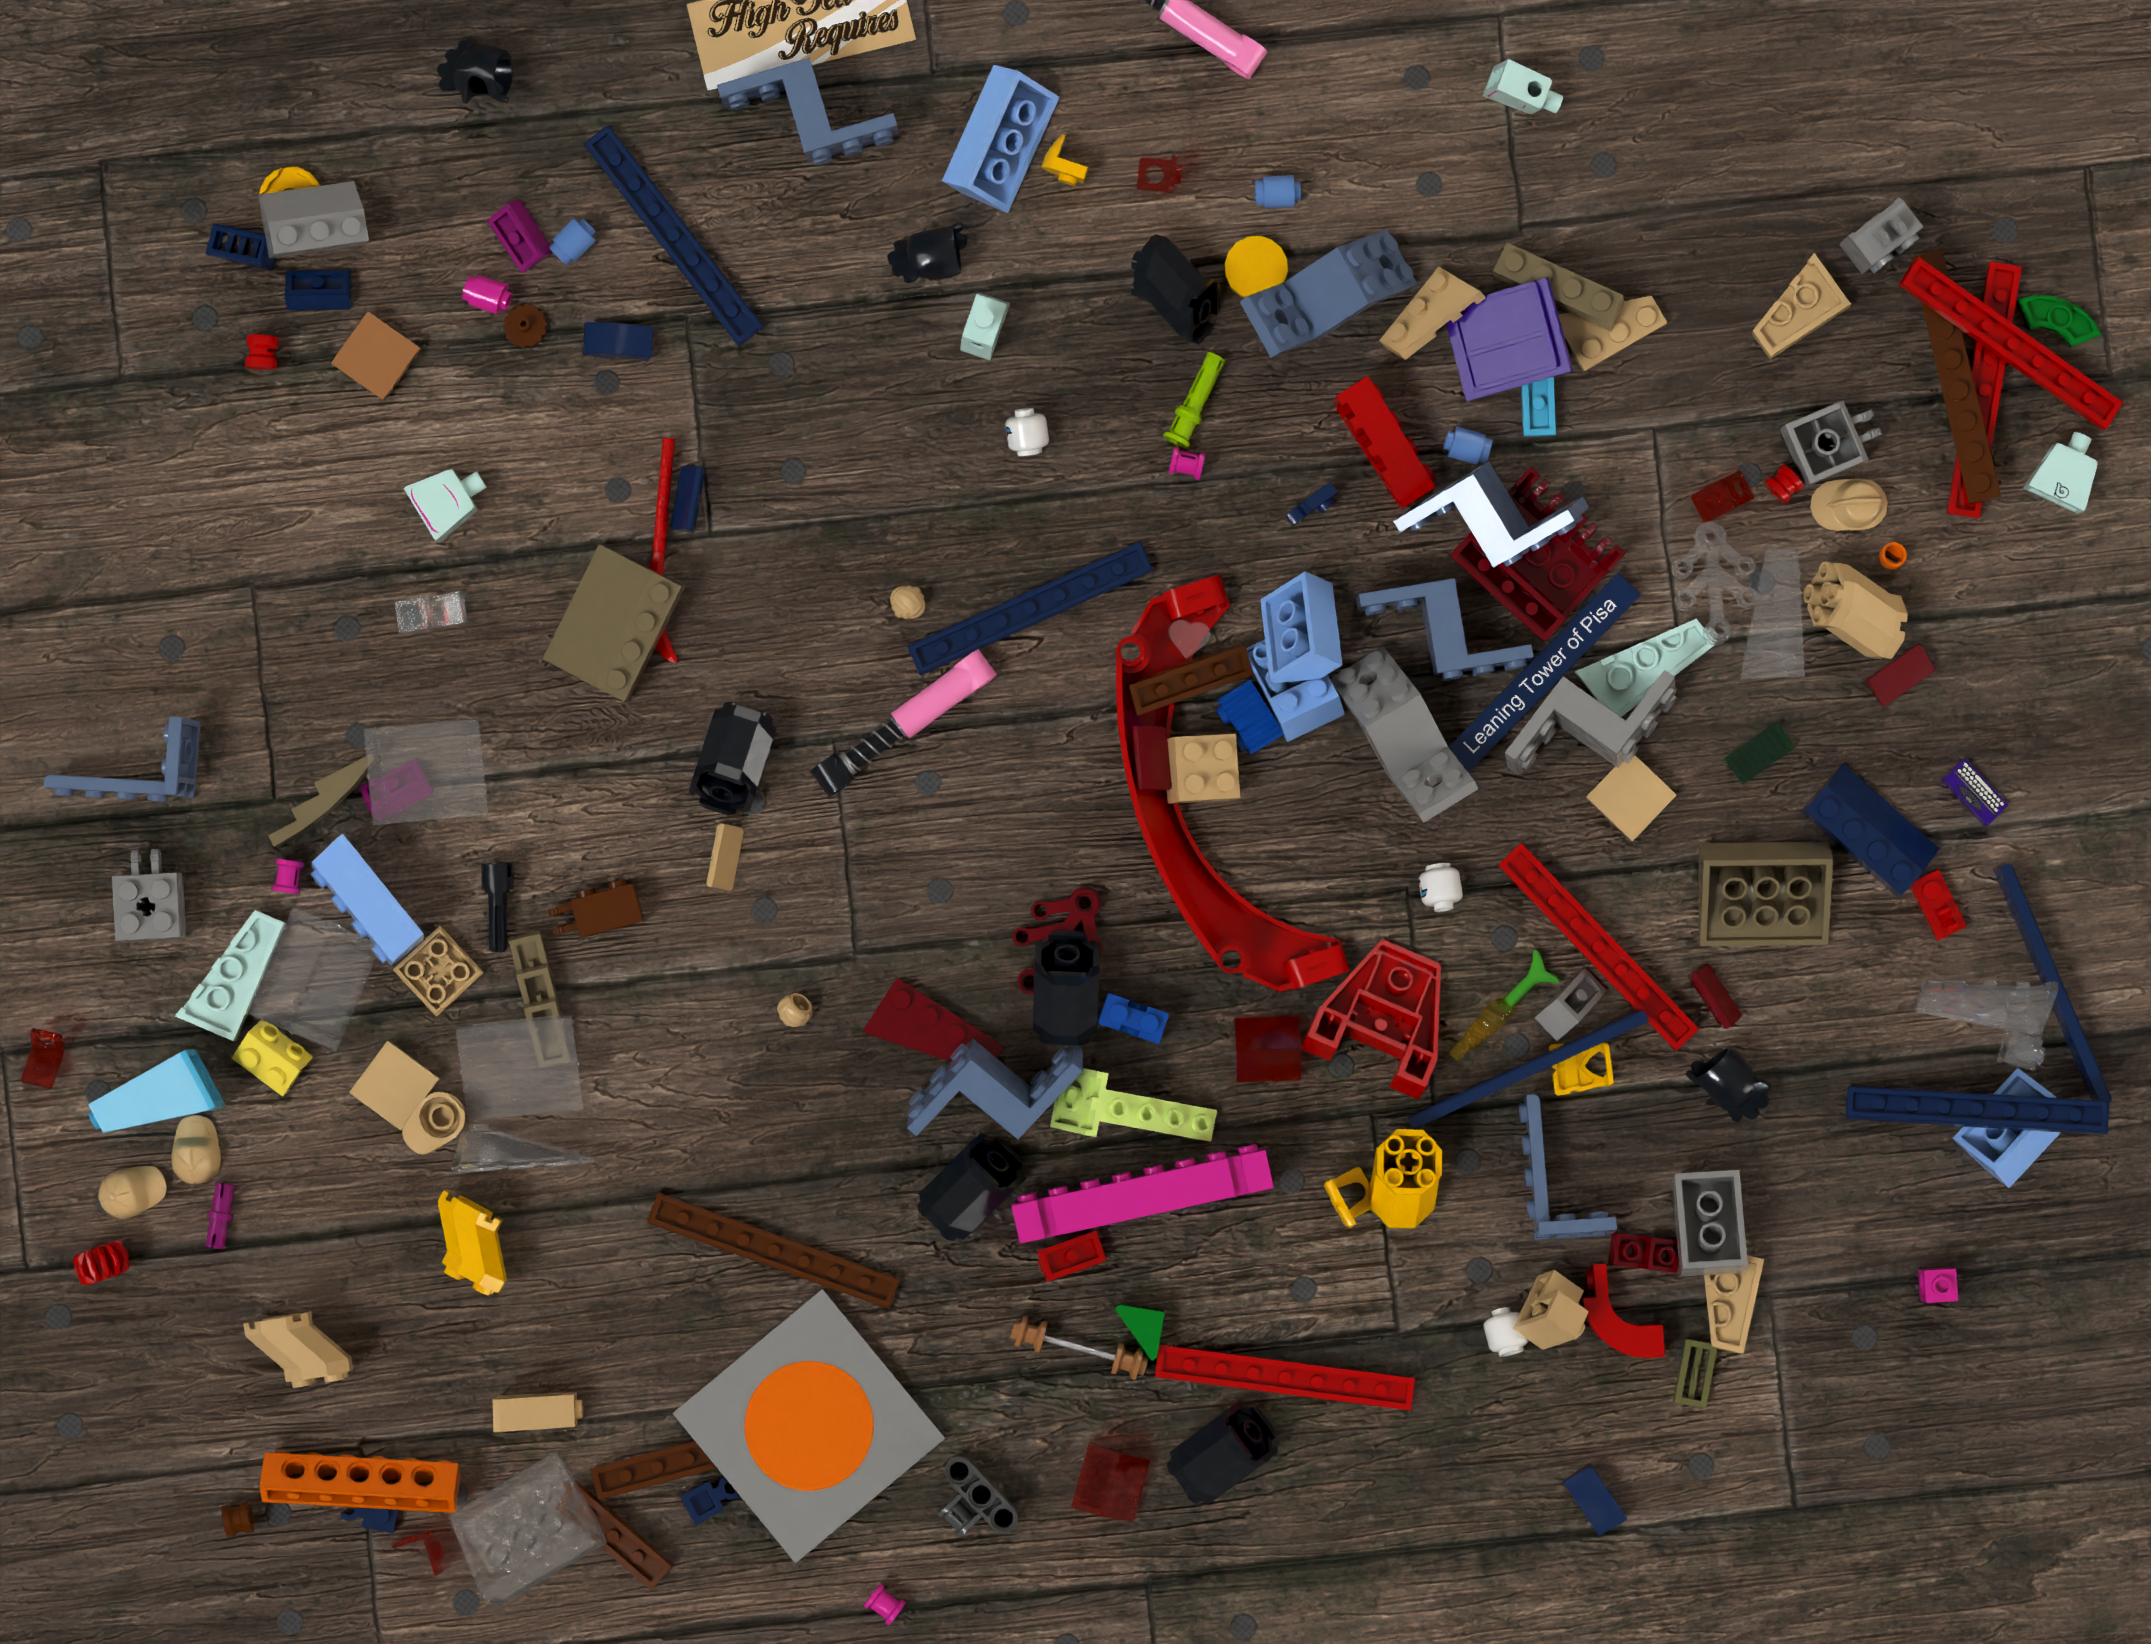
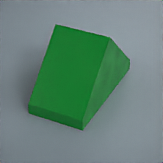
M1123 1303L1114 1306V1309L1151 1361L1156 1359L1165 1314L1164 1310Z

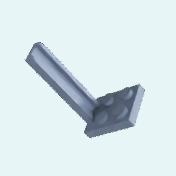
M169 717V724H166L164 727V741L167 743V753L161 763V771L165 775L164 782L47 775L44 779V787L54 789V795L74 796V790L85 791V797L105 798V792L116 793V799L136 800V794L148 795L147 801L167 802V796L195 798L200 721L183 717Z
M1535 1094L1526 1095L1524 1103H1519V1116L1521 1123L1526 1122L1527 1135H1522L1523 1155L1529 1154L1530 1167L1524 1168L1525 1186L1531 1187L1532 1199L1527 1200L1528 1219H1534V1240L1612 1235L1617 1230L1616 1217H1608V1212L1588 1213L1585 1219L1576 1220L1575 1214L1557 1215L1556 1218H1553V1221H1550L1540 1099Z

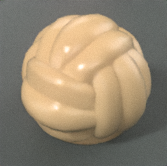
M907 585L899 586L892 591L890 602L895 616L903 619H914L923 614L925 601L920 588Z
M793 993L786 995L778 1003L777 1011L779 1018L787 1026H803L812 1018V1005L801 994Z

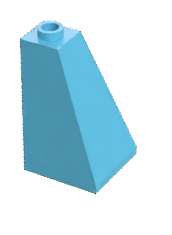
M188 1049L88 1104L91 1109L88 1116L96 1130L101 1128L103 1133L213 1111L221 1109L226 1105L197 1050Z

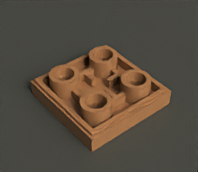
M367 312L331 364L385 401L421 351V348L376 316Z

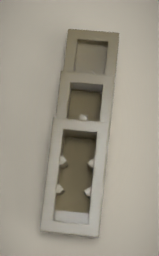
M369 754L315 782L314 784L319 795L291 809L297 821L268 835L273 846L280 848L311 829L333 812L378 762L376 755Z
M539 930L510 937L508 942L516 967V976L524 1002V1011L539 1067L543 1068L571 1061L562 1015L541 932Z

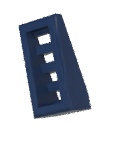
M213 223L205 252L206 255L269 271L273 269L275 258L269 259L265 234ZM227 234L228 238L225 249L221 251L223 236ZM237 237H239L240 240L235 254L233 253L236 239ZM251 240L253 241L249 256H246L249 242Z

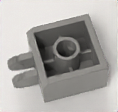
M1899 197L1887 209L1862 225L1855 233L1849 234L1839 245L1862 275L1869 269L1874 274L1894 258L1891 254L1893 251L1896 250L1900 255L1920 239L1917 233L1923 226L1907 204Z
M1841 401L1790 422L1780 429L1805 488L1869 460L1862 443L1883 434L1880 428H1874L1858 436L1854 425L1871 420L1874 417L1872 409L1851 418L1844 401ZM1819 437H1822L1824 441L1829 440L1831 442V446L1827 448L1829 451L1820 449L1818 446L1820 442Z
M151 849L150 862L152 874L142 875V855L139 850H132L131 875L112 876L115 941L186 938L182 873H162L160 849ZM148 899L150 903H155V911L150 910L152 913L150 916L143 910V905L146 904L145 901Z

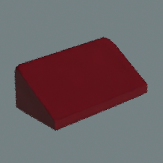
M1918 643L1864 682L1881 706L1885 707L1934 672L1935 668L1923 647Z
M1132 726L1137 789L1149 793L1170 790L1172 783L1166 728L1163 726Z
M1704 964L1688 975L1690 982L1721 1028H1730L1742 1017L1741 1012L1709 964Z

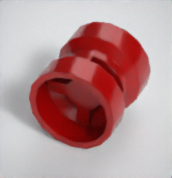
M261 334L246 335V345L250 351L249 355L245 357V368L277 370L278 360L275 358L274 350L278 348L279 337Z

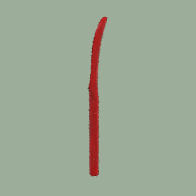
M663 438L653 552L648 566L649 569L661 575L664 573L665 540L675 439ZM665 628L656 646V650L666 660L677 663L678 658Z

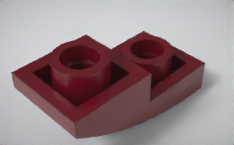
M1616 1232L1611 1235L1608 1264L1677 1273L1679 1261L1677 1240Z

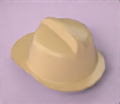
M1842 479L1825 482L1818 487L1811 498L1810 508L1812 516L1817 523L1828 530H1865L1875 527L1883 520L1887 512L1888 502L1885 492L1872 480Z

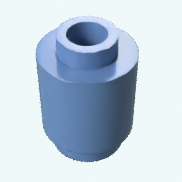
M1293 175L1263 176V180H1255L1256 205H1264V208L1295 207V201H1301L1300 181L1294 182Z
M573 218L552 239L554 243L549 249L566 265L572 260L576 262L596 242V239L592 236L596 230L585 219L582 218L578 222Z
M1456 426L1454 432L1448 430L1443 449L1448 450L1447 457L1475 465L1478 462L1485 464L1490 454L1493 439L1486 438V434Z

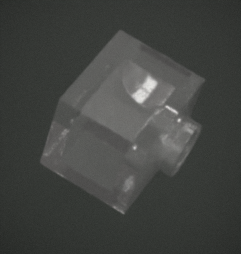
M2005 1031L1997 1062L2027 1071H2035L2036 1066H2041L2044 1059L2045 1048L2042 1047L2043 1040L2015 1031Z

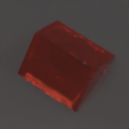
M1299 1016L1234 1018L1236 1082L1301 1080Z

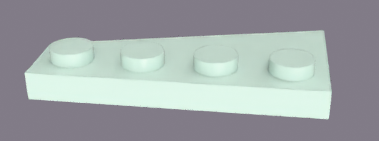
M1696 618L1579 669L1574 673L1597 701L1622 717L1640 703L1664 670L1675 676L1716 643Z
M254 910L230 942V946L221 958H218L212 966V970L202 983H199L184 1007H181L175 1017L229 1040L236 1041L286 923Z

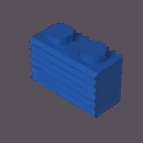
M1251 679L1217 700L1220 706L1215 710L1224 725L1231 723L1237 733V746L1242 753L1247 750L1251 756L1284 735Z

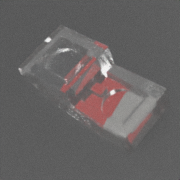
M463 591L430 597L422 596L395 602L398 628L401 634L468 623Z

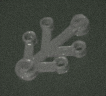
M1707 521L1698 526L1694 533L1696 544L1683 558L1675 561L1672 565V573L1678 579L1687 578L1693 571V564L1704 553L1706 567L1686 589H1682L1676 594L1674 603L1681 610L1691 608L1695 603L1696 596L1707 585L1710 621L1703 629V636L1709 644L1718 646L1723 644L1731 635V626L1724 620L1721 585L1737 599L1738 604L1742 608H1751L1758 601V593L1755 589L1743 587L1719 565V555L1734 566L1735 573L1738 576L1744 578L1754 572L1756 564L1751 557H1742L1726 543V532L1720 524ZM1706 533H1714L1716 541L1708 540ZM1740 563H1747L1750 567V570L1747 572L1743 571L1740 567ZM1684 564L1687 567V573H1681L1677 565ZM1743 593H1748L1752 596L1751 603L1744 601ZM1680 595H1687L1690 603H1682ZM1715 625H1720L1723 628L1724 633L1722 635L1714 631Z

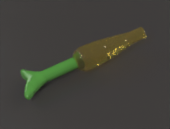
M1533 950V961L1527 976L1504 998H1496L1490 1002L1471 1024L1458 1044L1448 1053L1456 1062L1502 1027L1511 1018L1513 1007L1537 983L1560 982L1556 975L1546 971L1543 959L1537 950Z

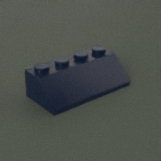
M1844 763L1840 765L1800 810L1801 813L1895 896H1902L1939 850L1933 842Z

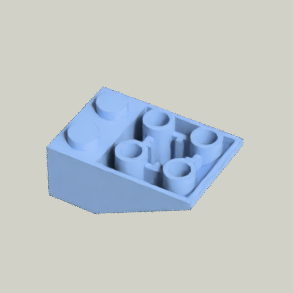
M1265 639L1246 648L1252 672L1287 742L1345 715L1339 695L1328 674L1321 679L1273 683L1270 682Z

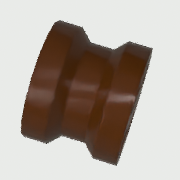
M249 1501L241 1502L236 1507L230 1505L222 1506V1521L228 1538L235 1537L238 1532L244 1531L247 1534L255 1532L254 1516Z

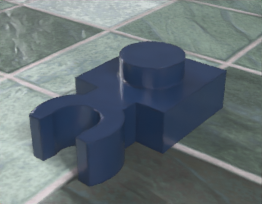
M1329 482L1287 513L1285 517L1293 527L1315 510H1318L1321 514L1336 503L1333 497L1338 492L1332 483Z
M724 1476L719 1479L717 1486L714 1488L709 1481H706L679 1496L694 1525L724 1510L720 1502L721 1500H733L740 1496L737 1491L732 1493L725 1491L724 1487L728 1481Z
M355 1507L354 1513L343 1512L341 1513V1518L351 1521L360 1517L363 1518V1528L394 1533L399 1510Z

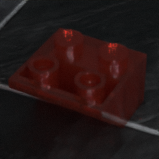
M1088 1442L1072 1498L1071 1508L1102 1517L1133 1522L1151 1459Z

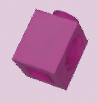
M1956 1268L1918 1269L1920 1301L1925 1303L1958 1301Z

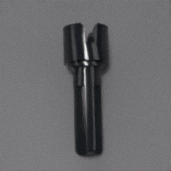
M481 863V889L488 893L489 950L491 952H505L507 950V893L510 892V889H514V863Z

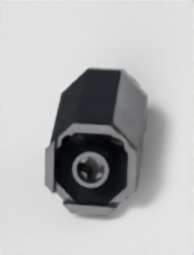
M1157 234L1152 235L1143 246L1142 251H1136L1132 258L1131 267L1134 269V282L1131 294L1151 303L1181 337L1188 342L1199 345L1209 335L1214 325L1208 322L1211 314H1218L1220 308V285L1214 282L1212 278L1203 276L1185 254L1167 237Z
M726 702L722 708L715 709L689 788V792L693 797L695 792L700 796L699 803L704 808L728 816L736 814L737 809L744 808L743 813L750 811L776 733V728L772 725L773 718L768 713L742 707L735 702Z
M1054 931L1048 935V940L1042 943V939L1035 943L1033 1031L1039 1035V1040L1044 1044L1085 1045L1090 1042L1091 1036L1097 1033L1100 945L1093 941L1092 945L1087 941V936L1081 931Z
M980 1133L919 1193L920 1202L917 1205L919 1213L926 1217L945 1239L954 1241L956 1238L965 1240L1026 1180L1025 1173L1020 1175L1019 1168L1022 1166L1021 1158L1004 1140L995 1138L993 1141L985 1140L988 1135Z
M1239 1400L1170 1451L1171 1459L1167 1462V1469L1177 1479L1191 1502L1199 1504L1202 1501L1210 1504L1278 1453L1277 1446L1274 1448L1272 1446V1440L1276 1438L1275 1429L1260 1409L1254 1406L1247 1409L1243 1407L1246 1403Z

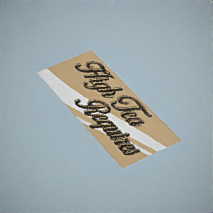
M701 0L687 4L707 90L718 88L717 85L809 57L811 64L815 65L916 40L907 0Z

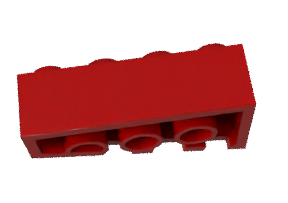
M1366 376L1335 396L1332 404L1402 511L1434 491L1436 487L1433 482L1437 479L1427 464L1424 466L1421 464L1417 457L1419 451L1410 437L1406 439L1400 429L1402 424L1392 410L1389 411L1383 401L1385 398L1375 383L1373 384L1369 376Z

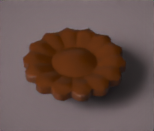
M530 304L516 305L515 309H510L508 316L504 318L505 325L503 330L506 332V338L511 340L513 345H519L521 348L533 347L535 343L541 342L542 336L546 334L545 327L547 326V321L544 320V313L539 312V308L536 306L531 307Z

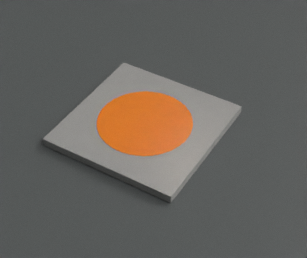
M823 1289L672 1413L795 1563L945 1439Z

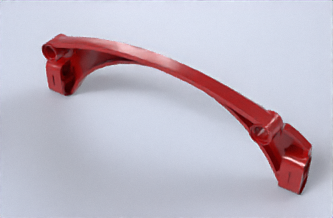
M1220 575L1211 576L1162 593L1163 595L1152 598L1131 630V637L1122 639L1116 648V708L1122 761L1131 802L1144 841L1161 879L1195 936L1219 969L1225 973L1232 974L1241 971L1243 977L1282 992L1289 989L1294 990L1349 972L1350 968L1339 939L1302 931L1280 922L1255 908L1237 894L1215 872L1202 855L1187 828L1179 804L1167 803V790L1149 793L1137 789L1131 728L1132 726H1163L1167 731V739L1170 738L1175 703L1138 716L1134 715L1125 684L1191 661L1206 634L1230 607ZM1126 644H1134L1140 651L1139 657L1134 661L1125 660L1121 655V649ZM1227 950H1234L1240 956L1239 965L1233 969L1225 967L1222 963V955Z

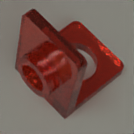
M1172 155V160L1140 158L1137 189L1173 193L1174 184H1181L1182 165L1176 164L1177 155ZM1151 166H1157L1163 171V179L1158 184H1151L1145 179V171Z
M1737 471L1693 494L1691 499L1703 522L1708 523L1753 500L1754 496L1741 471ZM1734 481L1741 487L1743 496L1736 492Z
M32 1028L30 1032L32 1048L23 1070L21 1081L22 1083L51 1089L65 1053L63 1036ZM39 1038H47V1039H50V1040H52L55 1044L45 1043V1042H43L42 1040H40Z
M430 1530L394 1541L391 1544L392 1548H397L423 1539L434 1575L437 1576L443 1572L440 1560L444 1559L442 1547L438 1540H433Z

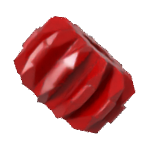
M111 1241L77 1254L73 1258L74 1271L76 1276L79 1277L81 1284L91 1285L127 1271L130 1267L129 1255L121 1241Z

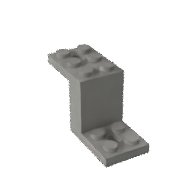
M1383 646L1369 653L1365 658L1352 666L1343 669L1330 679L1339 697L1358 720L1385 773L1423 823L1478 790L1474 779L1447 746L1421 694ZM1436 783H1440L1438 786L1432 788V786Z
M1664 670L1626 721L1568 679L1562 677L1506 750L1507 767L1516 774L1522 768L1527 770L1535 761L1538 755L1535 751L1542 742L1547 744L1556 733L1557 729L1554 727L1556 724L1617 768H1619L1623 761L1629 763L1638 751L1636 744L1641 737L1648 738L1658 724L1655 721L1661 711L1668 712L1676 701L1677 697L1674 695L1677 690L1675 688V677Z

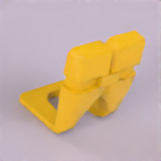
M1603 1042L1551 1066L1555 1069L1552 1078L1554 1093L1557 1096L1571 1094V1091L1575 1090L1576 1092H1581L1596 1087L1611 1086L1614 1083L1609 1044L1607 1042ZM1564 1043L1551 1044L1548 1047L1549 1051L1564 1045ZM1598 1052H1601L1605 1058L1606 1074L1603 1077L1593 1074L1585 1067L1589 1059Z
M1355 1167L1339 1177L1324 1183V1188L1336 1212L1339 1214L1343 1224L1350 1228L1357 1225L1354 1220L1355 1217L1370 1210V1184L1360 1167ZM1352 1183L1362 1184L1365 1188L1364 1198L1348 1209L1337 1188Z

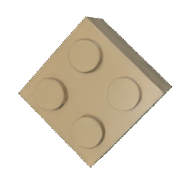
M1236 734L1182 736L1167 739L1172 788L1167 790L1168 804L1229 801L1240 798Z

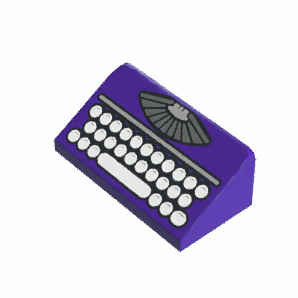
M1965 758L1941 779L1984 827L1993 822L2008 806L2005 800Z

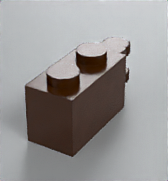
M626 879L607 884L609 890L596 893L595 888L579 891L576 893L577 899L570 900L571 903L548 909L549 917H557L573 911L576 921L572 924H563L554 928V936L578 930L580 938H586L644 922L645 919L635 884L627 885Z

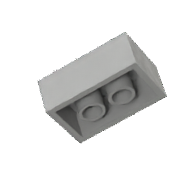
M1740 1170L1674 1174L1672 1187L1680 1277L1745 1273L1748 1260Z

